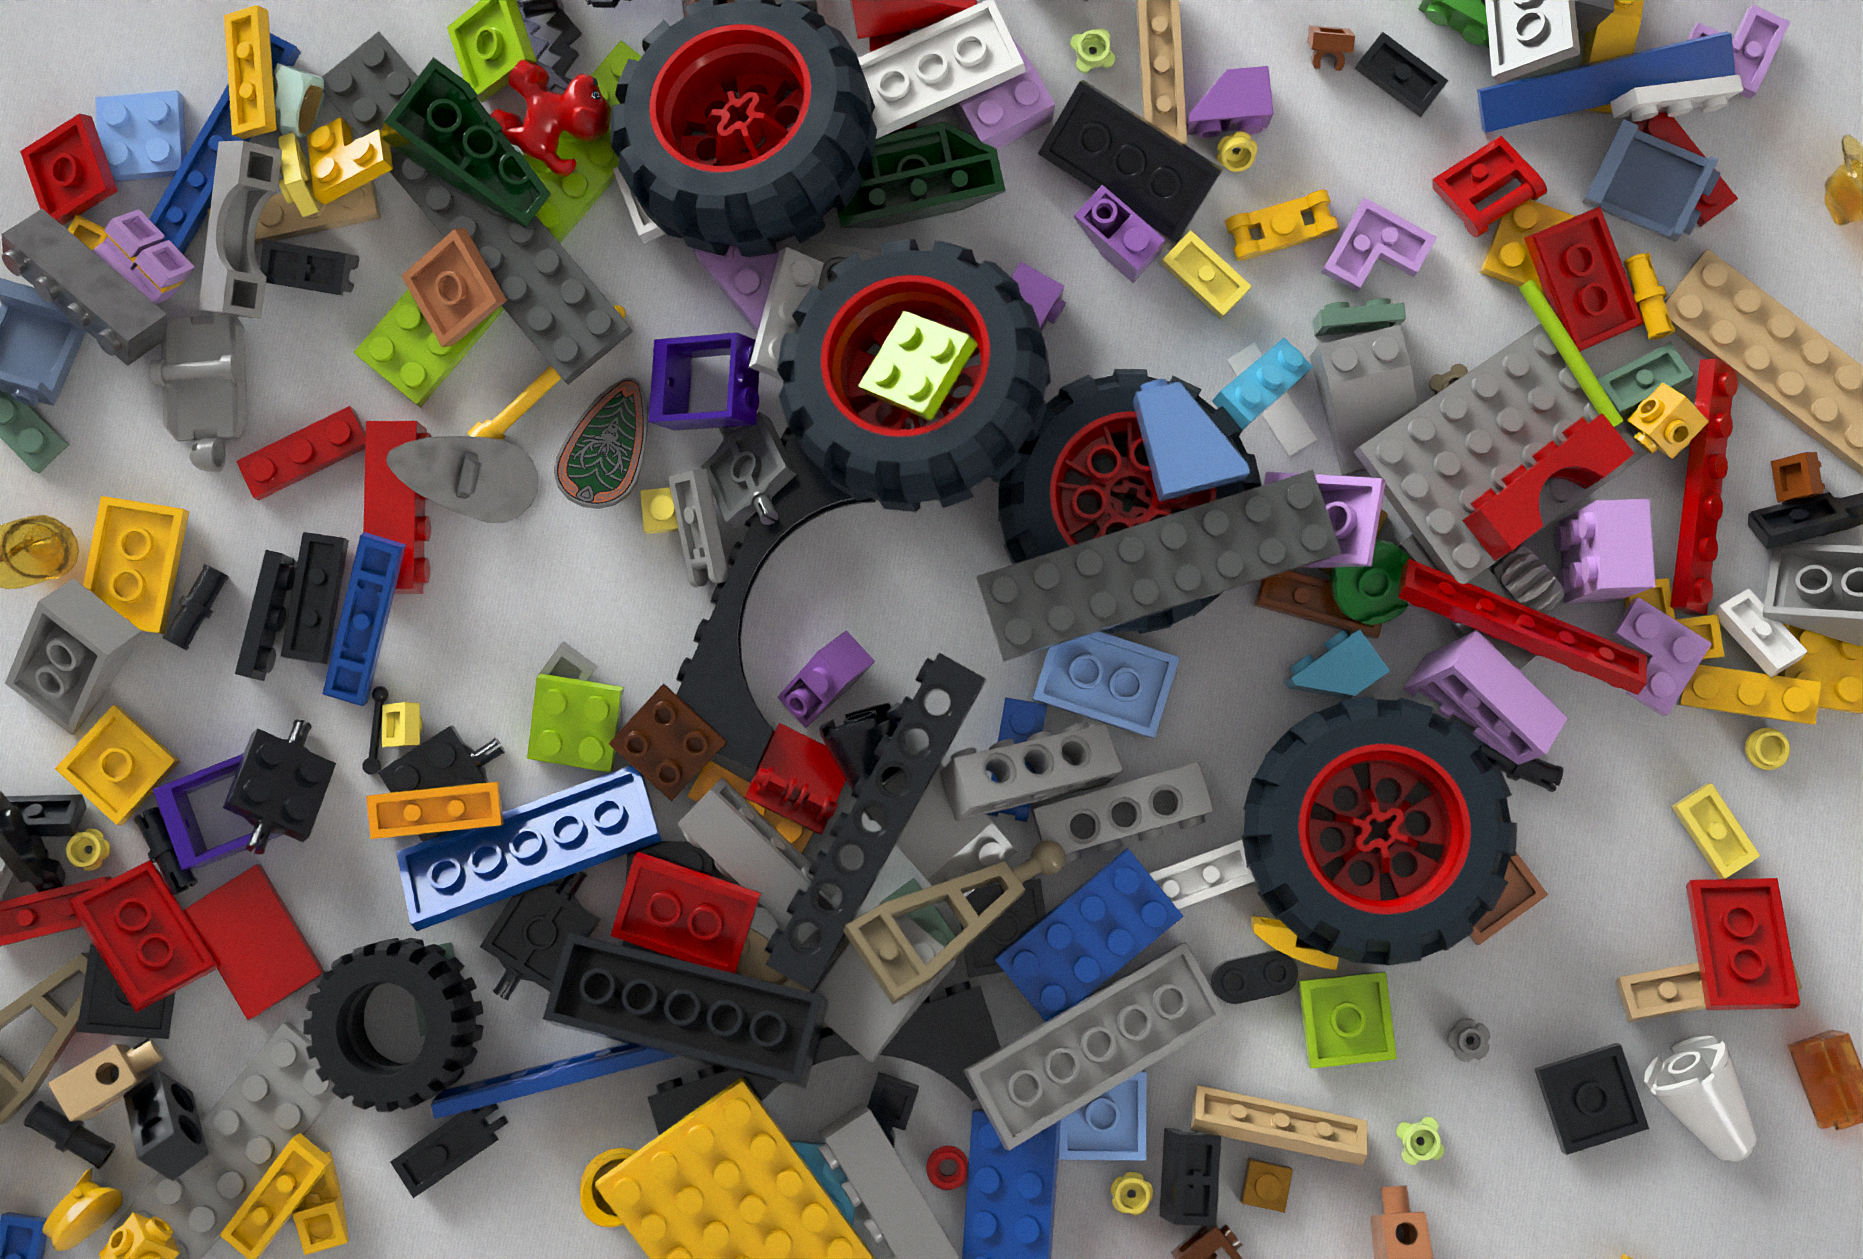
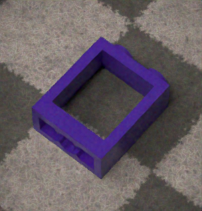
M738 332L654 339L648 422L673 431L756 426L757 410L760 402L758 394L759 371L749 367L756 340ZM730 355L727 411L688 413L692 358Z
M243 754L153 789L182 870H197L247 850L246 846L252 833L207 850L187 795L234 776ZM271 833L269 840H272L284 834Z

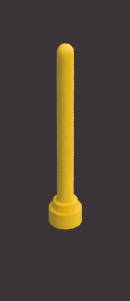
M620 305L613 306L624 319L626 317L625 309ZM550 365L492 421L487 419L483 424L480 422L476 423L467 434L469 436L503 440L506 437L503 433L561 379V376Z

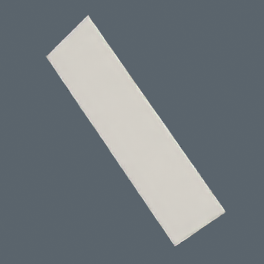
M1253 343L1228 358L1227 361L1238 377L1258 360L1262 353L1256 344ZM1287 392L1262 413V416L1289 457L1317 440Z

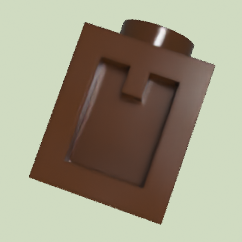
M1226 1224L1220 1229L1217 1226L1203 1225L1171 1253L1175 1259H1216L1217 1254L1215 1251L1222 1247L1231 1259H1243L1236 1251L1243 1244Z

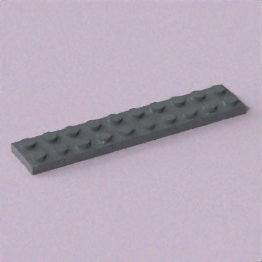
M378 31L321 77L324 79V89L322 92L362 138L377 129L382 131L383 121L418 76ZM390 145L393 169L389 172L444 237L455 228H466L507 299L501 306L567 385L572 383L633 332L628 323L536 215L529 225L524 228L419 166Z

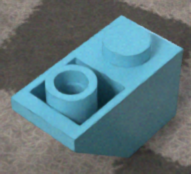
M1360 629L1350 635L1345 630H1342L1323 644L1328 650L1315 660L1311 654H1308L1292 665L1289 669L1293 675L1285 680L1284 683L1289 689L1348 699L1359 694L1390 672V670Z

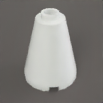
M1698 1036L1673 1045L1671 1049L1674 1054L1665 1061H1662L1660 1056H1657L1645 1071L1644 1082L1649 1091L1718 1159L1737 1162L1747 1158L1752 1153L1757 1138L1729 1049L1723 1041L1718 1043L1714 1036Z

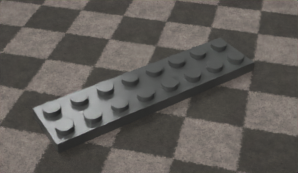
M1310 470L979 575L976 579L1003 662L1338 556L1341 554V550L1314 471Z

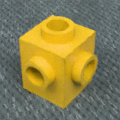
M1662 383L1648 398L1643 400L1637 410L1627 419L1638 432L1633 438L1639 445L1652 455L1659 450L1671 459L1687 447L1691 440L1709 422L1686 396L1665 383Z
M133 1212L125 1223L113 1232L109 1242L101 1250L99 1256L100 1259H175L180 1254V1251L172 1236L174 1233L173 1229L166 1221L159 1217L149 1219Z

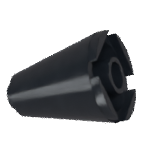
M897 702L892 708L890 703L863 708L845 714L846 719L843 720L844 724L836 727L834 719L819 727L821 738L852 791L863 773L871 776L878 763V760L872 756L883 736L886 734L892 738L900 722L895 720L894 716L901 705ZM892 767L888 769L884 774L883 783L900 768ZM865 809L864 812L867 815L868 819L871 821H875L874 818Z

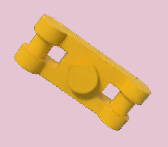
M1326 189L1318 190L1298 199L1250 213L1236 214L1227 218L1225 225L1228 234H1233L1236 246L1233 250L1237 261L1248 260L1326 237L1339 231L1337 219L1334 216L1331 217L1328 205L1331 203L1328 191ZM1312 211L1315 223L1305 226L1301 214ZM1258 227L1262 239L1252 240L1249 229Z

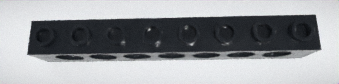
M938 653L935 661L927 658L915 679L921 683V686L913 699L906 696L894 716V719L900 722L892 738L885 734L872 756L878 760L871 776L865 773L861 775L851 794L857 801L849 815L842 811L830 831V835L835 837L828 853L820 850L808 871L810 875L814 876L806 892L798 889L786 911L793 915L784 931L780 928L775 930L765 948V951L771 954L765 965L811 991L820 982L846 935L844 933L845 926L856 917L986 682V678L941 653ZM934 691H943L949 695L950 707L942 715H932L926 709V699ZM913 729L924 730L929 738L926 750L920 754H911L907 751L904 744L905 736ZM892 767L901 768L907 776L905 788L898 793L889 792L883 784L885 772ZM873 805L880 807L885 813L886 818L884 826L876 832L866 829L862 823L864 810ZM849 844L858 846L864 855L863 864L857 870L847 869L840 859L841 851ZM831 883L841 890L842 901L837 908H827L820 902L819 892L823 885ZM802 923H812L819 929L820 941L815 947L804 946L799 941L798 929Z

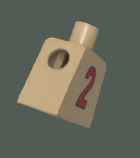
M152 1038L144 1040L133 1048L125 1044H115L52 1080L48 1085L69 1121L90 1120L123 1099L125 1093L145 1080L147 1075L144 1071L163 1060V1055ZM115 1066L119 1069V1077L116 1081L112 1078V1070Z

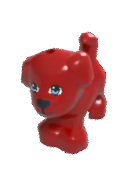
M520 60L512 69L508 84L522 95L527 102L524 123L520 116L500 109L494 110L490 116L497 120L502 127L503 134L512 145L518 146L527 156L544 163L554 174L567 177L574 172L577 163L575 158L561 159L557 155L560 134L562 131H567L577 140L595 141L602 137L610 126L611 107L601 94L597 79L591 75L580 74L569 83L563 94H557L548 90L547 84L550 77L544 68L535 63Z

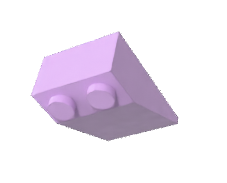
M1014 39V44L1024 62L1026 72L951 105L965 132L982 143L994 147L996 150L1051 122L1054 114L1055 103L1035 67Z
M1266 472L1264 485L1300 473ZM1315 474L1341 554L1303 567L1371 566L1386 480L1382 478Z

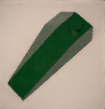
M433 57L383 121L380 138L419 166L526 228L551 193L523 155L517 152L503 134L500 124L494 117L491 118L477 99L478 95L471 85Z

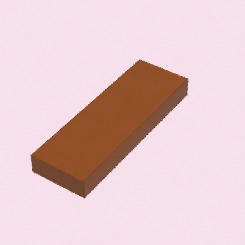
M1292 570L1262 579L1254 606L1352 633L1360 629L1364 636L1374 639L1379 638L1383 624L1369 625L1348 617L1340 610L1331 595L1329 580Z

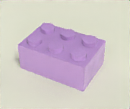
M1650 499L1596 500L1559 521V526L1555 528L1554 544L1556 551H1561L1562 568H1559L1557 571V580L1564 589V604L1613 603L1655 587Z

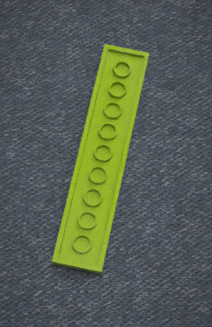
M622 40L591 74L592 77L597 79L600 92L609 103L611 112L613 105L620 104L615 96V92L628 59L639 61L642 57ZM610 126L602 137L593 142L577 140L567 131H562L559 138L557 155L561 159L575 158L577 163L574 172L567 177L554 174L541 161L523 154L528 164L551 193L536 216L559 243L565 239L616 179L613 169L618 167L619 158L611 147ZM407 289L353 353L421 408L503 312L504 308L500 306L455 345L441 347L412 294Z

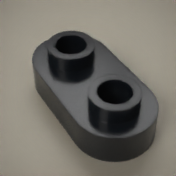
M1267 951L1220 963L1212 973L1211 985L1214 993L1221 1000L1231 1004H1240L1290 991L1297 982L1298 968L1292 957L1280 951ZM1274 965H1280L1284 970V975L1279 981H1273L1269 975L1270 969ZM1233 974H1238L1242 979V985L1237 990H1231L1227 985L1228 978Z

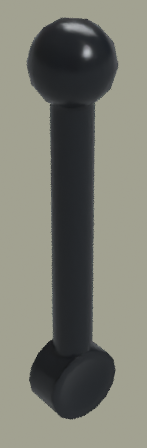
M378 686L372 691L375 706L369 757L362 764L366 774H376L381 769V762L377 759L382 720V705L389 696L388 690L383 686Z

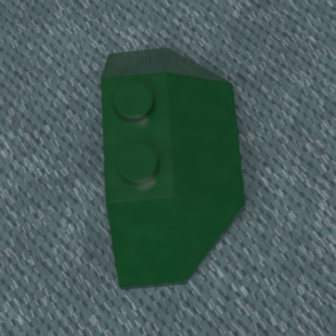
M946 121L887 134L875 140L873 158L868 168H857L863 182L844 211L841 212L837 209L841 228H883L964 210L1005 192L997 150Z

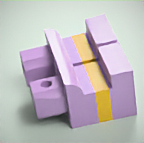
M140 209L112 218L104 230L108 234L107 238L93 250L95 254L155 304L170 299L196 268L170 240L162 242L166 236Z

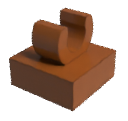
M1309 25L1307 43L1314 50L1311 56L1313 67L1320 69L1321 58L1327 53H1332L1335 55L1334 68L1336 71H1341L1345 64V57L1342 52L1353 53L1356 36L1352 30Z
M1804 452L1771 461L1777 502H1790L1824 494L1825 484L1822 483L1820 473L1822 465L1818 460L1817 452Z

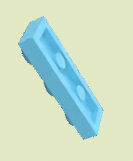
M1282 338L1214 397L1212 402L1218 408L1223 406L1239 427L1244 430L1300 381L1313 366L1297 348L1293 347L1285 338Z

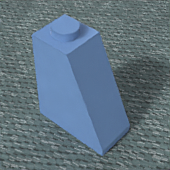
M1158 379L1141 385L1142 391L1136 392L1132 402L1159 502L1246 479L1250 474L1246 461L1180 382L1167 384L1166 379Z

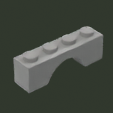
M221 141L218 143L198 310L235 317L262 318L267 277L257 264L255 233L263 207L277 193L282 150L247 141Z

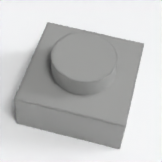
M562 642L540 673L588 681L598 666L570 645Z

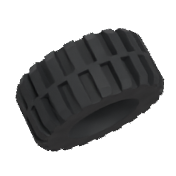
M387 939L353 949L352 953L342 955L331 963L332 970L323 972L316 981V988L320 992L309 995L306 1009L312 1011V1017L304 1020V1035H311L312 1045L307 1046L306 1050L309 1060L316 1057L319 1062L320 1068L315 1072L321 1081L325 1082L330 1079L335 1084L332 1092L340 1099L353 1096V1106L364 1110L374 1105L378 1112H392L398 1108L405 1110L446 1091L447 1087L455 1084L465 1074L464 1067L473 1063L478 1052L476 1048L472 1047L473 1043L481 1040L484 1026L476 1024V1016L483 1014L482 1001L474 1002L471 991L477 989L473 978L464 979L460 971L464 968V965L456 957L448 960L444 958L446 949L436 944L424 946L422 939ZM384 983H392L408 991L419 1003L425 1017L426 1037L422 1050L416 1059L405 1064L391 1061L381 1055L373 1047L366 1034L364 1010L367 1000L372 991Z

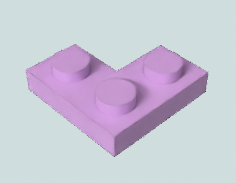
M1753 4L1746 11L1734 38H1732L1735 75H1740L1744 90L1738 94L1749 99L1757 93L1790 24L1789 21ZM1697 22L1687 40L1720 32Z
M1363 198L1321 273L1358 292L1377 258H1380L1414 277L1437 237L1374 202Z
M1639 597L1631 601L1611 634L1638 652L1647 655V684L1638 695L1629 691L1626 694L1661 716H1666L1670 713L1712 644Z

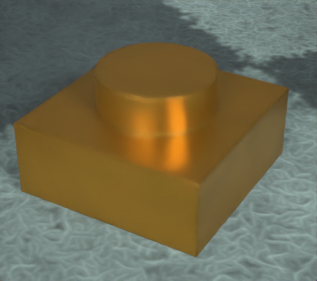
M1248 1158L1240 1202L1285 1213L1293 1169L1288 1166Z

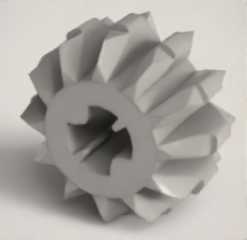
M1517 546L1492 566V573L1514 599L1524 606L1542 613H1548L1564 597V589L1559 581L1536 554L1527 547Z

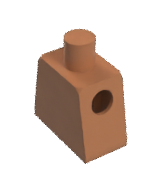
M1407 1186L1382 1187L1384 1215L1371 1216L1374 1259H1433L1425 1212L1411 1213ZM1398 1225L1404 1230V1239L1401 1243L1395 1234Z

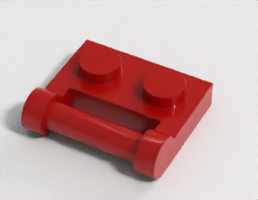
M1499 136L1433 178L1432 187L1463 221L1467 231L1475 238L1487 232L1490 224L1529 199L1537 200L1547 193V186L1542 177L1502 136ZM1514 179H1517L1522 184L1480 212L1474 206Z

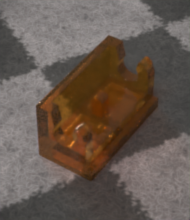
M1828 1030L1787 1045L1818 1128L1825 1129L1834 1126L1835 1130H1840L1862 1123L1863 1068L1850 1034L1842 1031Z

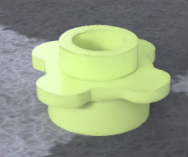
M1101 28L1089 30L1083 34H1075L1071 38L1070 47L1076 52L1077 61L1075 66L1079 72L1089 73L1092 68L1101 66L1110 68L1113 66L1116 57L1110 51V34L1108 31ZM1095 48L1097 52L1095 54H1091L1089 52V49Z
M1427 1116L1421 1122L1413 1124L1401 1122L1397 1126L1396 1135L1402 1140L1404 1148L1401 1156L1407 1164L1416 1165L1419 1160H1438L1443 1156L1444 1146L1441 1144L1440 1136L1437 1133L1439 1124L1434 1118ZM1423 1137L1424 1143L1418 1145L1416 1139Z

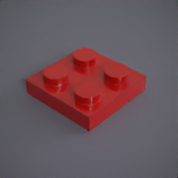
M79 113L20 151L40 209L45 210L62 226L73 220L76 214L81 215L118 192L92 116Z

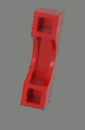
M1603 413L1590 422L1581 417L1562 432L1566 437L1565 441L1557 446L1552 440L1534 453L1532 457L1536 463L1529 469H1526L1521 464L1501 480L1505 487L1497 494L1490 488L1470 503L1475 511L1462 521L1494 561L1514 550L1543 527L1539 512V496L1546 480L1564 479L1587 489L1605 478L1635 454Z

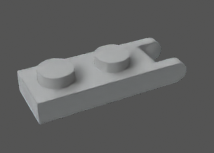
M707 469L692 470L669 476L671 494L691 585L702 587L707 584L706 568H708L709 578L713 583L725 582L728 572L721 543V530L717 523L712 499L713 491L709 483Z

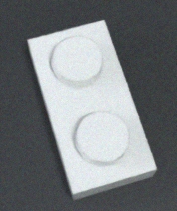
M1748 588L1719 605L1712 615L1718 614L1719 623L1766 674L1772 678L1800 661L1808 651L1781 622L1763 617L1764 604Z

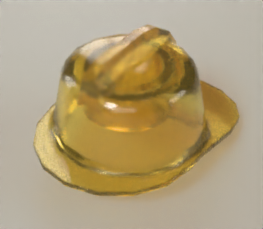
M1851 135L1843 136L1841 141L1844 162L1825 182L1826 193L1824 199L1826 207L1834 222L1840 226L1850 222L1863 221V146Z
M33 515L1 524L0 587L5 589L24 588L69 573L77 563L79 555L77 539L71 527H67L58 519L47 515Z

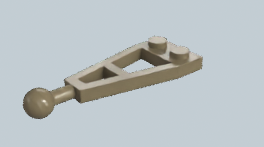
M1041 841L1033 848L1031 858L1013 869L1004 861L882 903L848 923L844 928V933L892 1005L930 983L1015 903L1025 891L1022 883L1039 873L1053 875L1059 872L1065 864V851L1055 841ZM998 882L1004 893L978 916L963 893ZM945 900L964 927V930L931 961L924 965L893 918Z
M88 953L79 954L0 1011V1030L32 1007H35L57 1029L25 1078L0 1054V1124L7 1123L38 1091L77 1031L83 991L68 1014L49 995L80 972L84 975L86 974Z

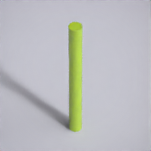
M1534 279L1519 287L1520 292L1599 415L1603 413L1613 427L1623 423L1622 417Z

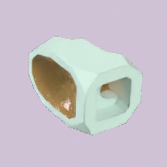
M277 63L273 73L276 126L282 135L294 132L297 139L304 138L310 134L318 120L325 96L322 92L324 89V79L303 70Z

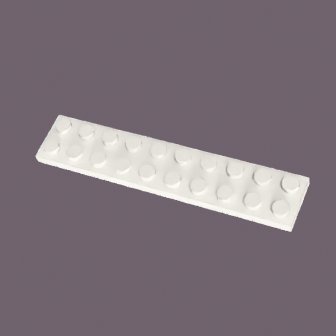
M994 0L983 1L858 58L875 104L872 118L877 128L876 139L1026 72L1024 62ZM787 90L779 103L793 92ZM795 123L788 125L786 128L793 126ZM696 131L692 133V135L707 134L706 132ZM763 137L756 145V148L760 147L767 137ZM744 148L742 152H749V149ZM618 167L614 168L613 171L642 242L646 243L664 235L665 233L647 217L618 170Z

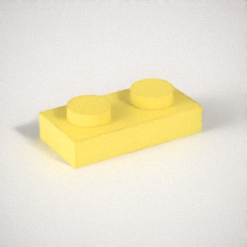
M291 132L278 137L279 149L282 150L280 173L283 179L279 180V186L288 204L295 202L302 217L319 212L317 199L313 196L310 162L295 133Z
M1192 230L1161 261L1162 266L1221 320L1252 287Z
M1712 783L1703 785L1671 806L1719 879L1728 878L1760 857V854Z

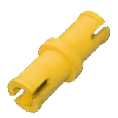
M1641 253L1626 259L1623 263L1627 268L1635 293V302L1640 308L1648 333V340H1658L1673 334L1675 328L1672 325L1664 301L1667 293L1664 286H1659L1650 253Z

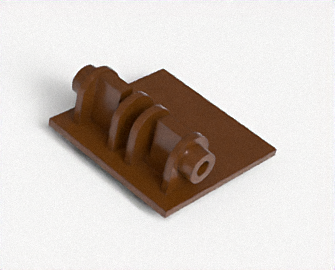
M663 683L609 742V745L672 802L727 741Z

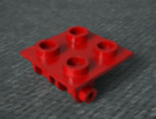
M778 723L744 798L822 835L828 820L833 817L838 804L836 802L846 779L826 745Z

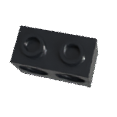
M158 1069L123 1095L136 1156L139 1161L173 1181L208 1156L194 1095L191 1090Z

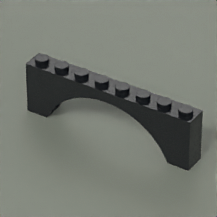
M788 426L783 432L781 441L797 475L771 499L778 513V519H773V524L765 525L761 523L758 512H756L745 522L744 526L748 527L749 530L743 543L737 541L730 553L727 564L733 567L726 582L717 583L712 594L710 603L715 604V608L709 620L703 618L695 633L693 641L698 643L697 649L692 659L688 657L684 659L676 678L677 681L681 682L676 695L727 741L717 754L754 770H757L775 731L765 720L752 697L742 661V624L752 587L760 571L775 550L806 523L827 512L842 507L863 503H876L877 501L870 497L869 499L858 501L833 486L828 477L818 467L813 466Z
M966 981L945 988L947 994L945 998L931 1002L928 996L879 1055L896 1057L927 1067L948 1079L971 1101H974L978 1098L963 1070L999 1050L1001 1047L981 986L971 988L970 982ZM828 1027L822 1029L824 1038L818 1041L812 1066L839 1057L861 1054L833 1029ZM714 1065L697 1071L699 1080L683 1085L682 1078L679 1077L657 1084L658 1094L647 1098L658 1135H661L741 1076L761 1102L780 1086L782 1082L730 1069L725 1071L724 1068Z

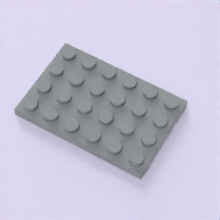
M1540 323L1362 444L1354 453L1372 478L1386 480L1384 495L1441 572L1451 575L1457 582L1466 584L1496 562L1462 521L1475 511L1470 503L1490 488L1497 494L1505 487L1501 479L1521 464L1526 469H1529L1536 463L1532 457L1534 453L1552 440L1557 446L1565 441L1566 437L1562 432L1581 417L1590 422L1599 414ZM1625 421L1614 428L1635 454L1605 478L1587 489L1564 479L1546 480L1539 496V512L1543 527L1538 531L1648 454L1633 438L1635 435Z

